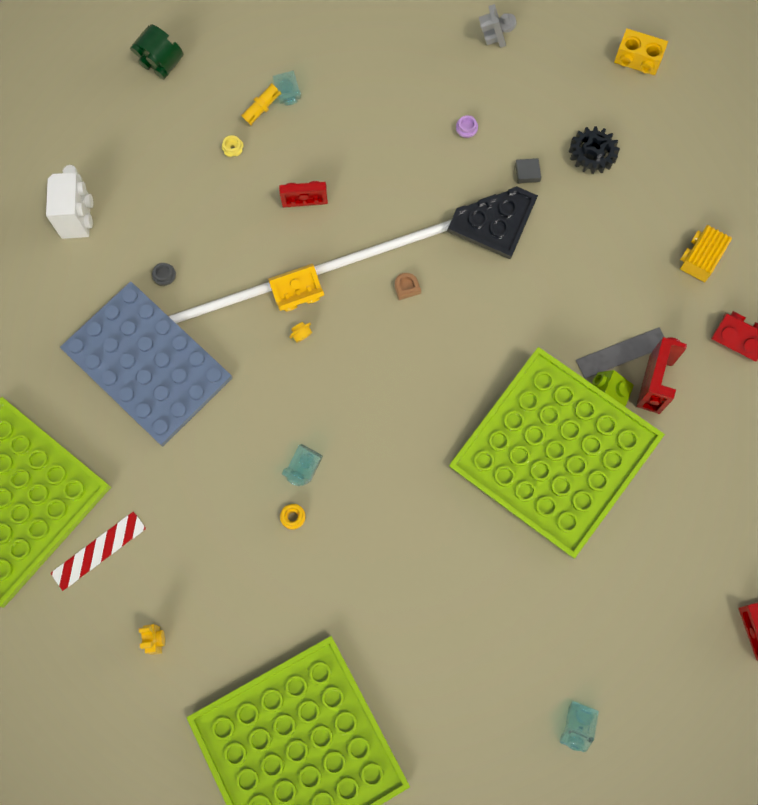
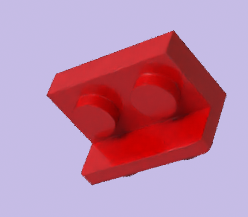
M311 181L309 183L279 185L283 208L328 204L326 182Z

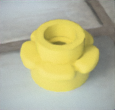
M230 135L223 140L222 150L226 156H239L243 151V142L237 136Z

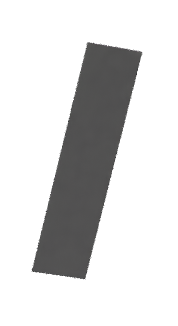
M660 327L576 359V362L586 379L596 375L598 372L609 370L652 353L664 335Z

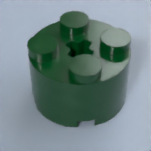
M151 24L145 28L130 49L140 58L138 62L142 67L147 70L151 67L154 69L155 74L164 80L181 60L184 53L176 42L172 44L167 39L169 35L165 31Z

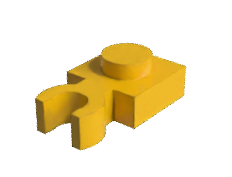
M151 624L139 628V633L142 636L140 648L145 649V653L150 655L162 653V646H165V634L163 630H160V626Z

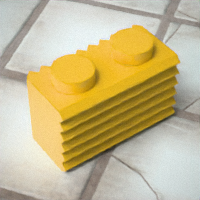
M706 225L703 232L698 230L691 241L694 244L692 250L687 248L680 259L684 262L680 270L705 283L731 242L732 237L719 232V230H715L710 225Z

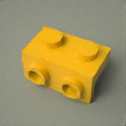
M313 263L268 279L280 311L294 310L299 304L305 302L308 304L314 303L324 296V291L320 286Z

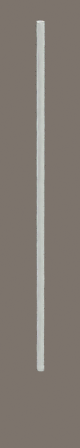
M451 220L314 266L316 273L320 275L447 231ZM269 282L170 315L169 317L177 324L270 292L272 289Z

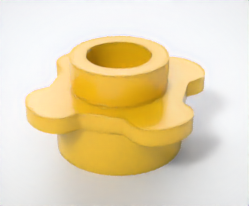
M301 322L291 329L293 333L290 334L289 338H294L296 343L310 336L313 333L310 329L311 323L309 322L305 325L304 322Z

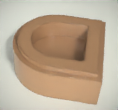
M402 273L395 279V291L399 300L421 294L420 285L413 274Z

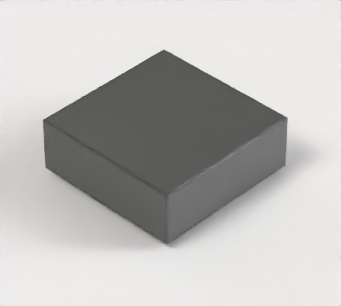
M539 158L516 160L515 166L518 183L541 181Z

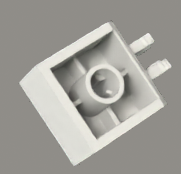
M70 164L63 168V173L52 174L48 178L46 217L62 239L89 237V229L93 226L90 208H93V197L91 194H88L85 183L81 182L82 178L77 174L75 166Z

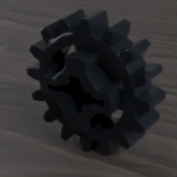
M594 126L593 131H590L588 127H585L584 133L578 131L576 137L572 138L569 153H572L570 160H576L575 167L583 166L582 172L590 169L591 174H594L595 170H598L600 173H603L605 168L610 170L613 163H616L620 148L617 147L618 140H612L613 133L605 134V128L600 132L597 126Z

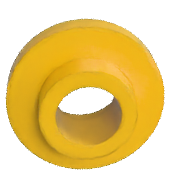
M297 504L285 506L280 513L282 525L290 530L300 528L306 519L303 508ZM296 513L298 518L295 521H290L288 519L290 514Z

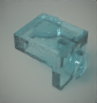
M294 71L272 77L275 87L282 93L278 96L280 104L285 103V106L293 105L298 102L297 99H301V92L298 88Z
M301 444L298 446L289 466L283 470L282 475L286 476L287 481L291 484L304 486L311 482L323 455Z
M572 701L569 706L566 727L561 735L560 743L572 750L586 752L595 738L599 711Z

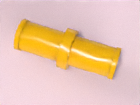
M271 83L259 97L256 96L253 99L254 103L241 116L252 126L264 111L267 112L269 110L268 107L282 93Z

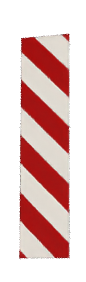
M133 511L50 574L61 590L64 591L146 528Z

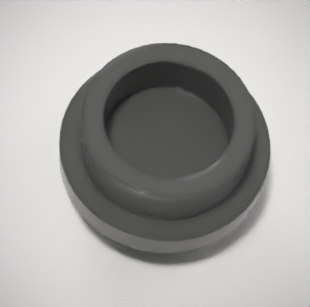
M159 263L154 267L152 277L158 285L167 286L175 280L176 271L170 264Z

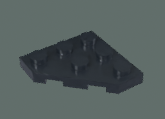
M516 186L501 194H494L480 199L478 202L468 206L458 207L447 232L511 259L538 195Z

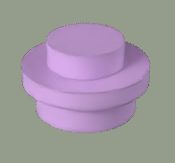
M463 116L456 123V131L462 137H472L478 131V123L472 116Z

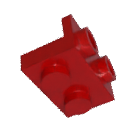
M732 311L730 315L725 312L711 339L757 362L758 323L755 322L751 326L744 322L746 317Z

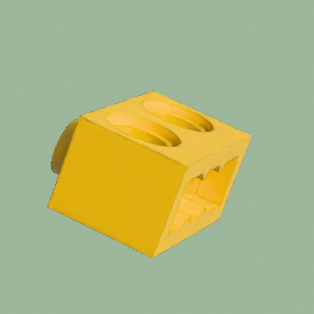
M626 28L614 63L655 76L668 41Z

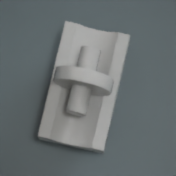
M493 4L489 6L490 13L480 16L479 21L487 45L499 42V46L502 48L506 46L503 32H511L516 27L517 21L515 16L509 13H505L499 18L496 6Z

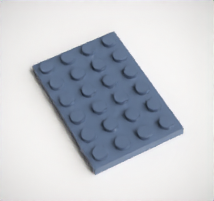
M129 282L60 346L78 366L162 447L233 379L230 373L132 282Z

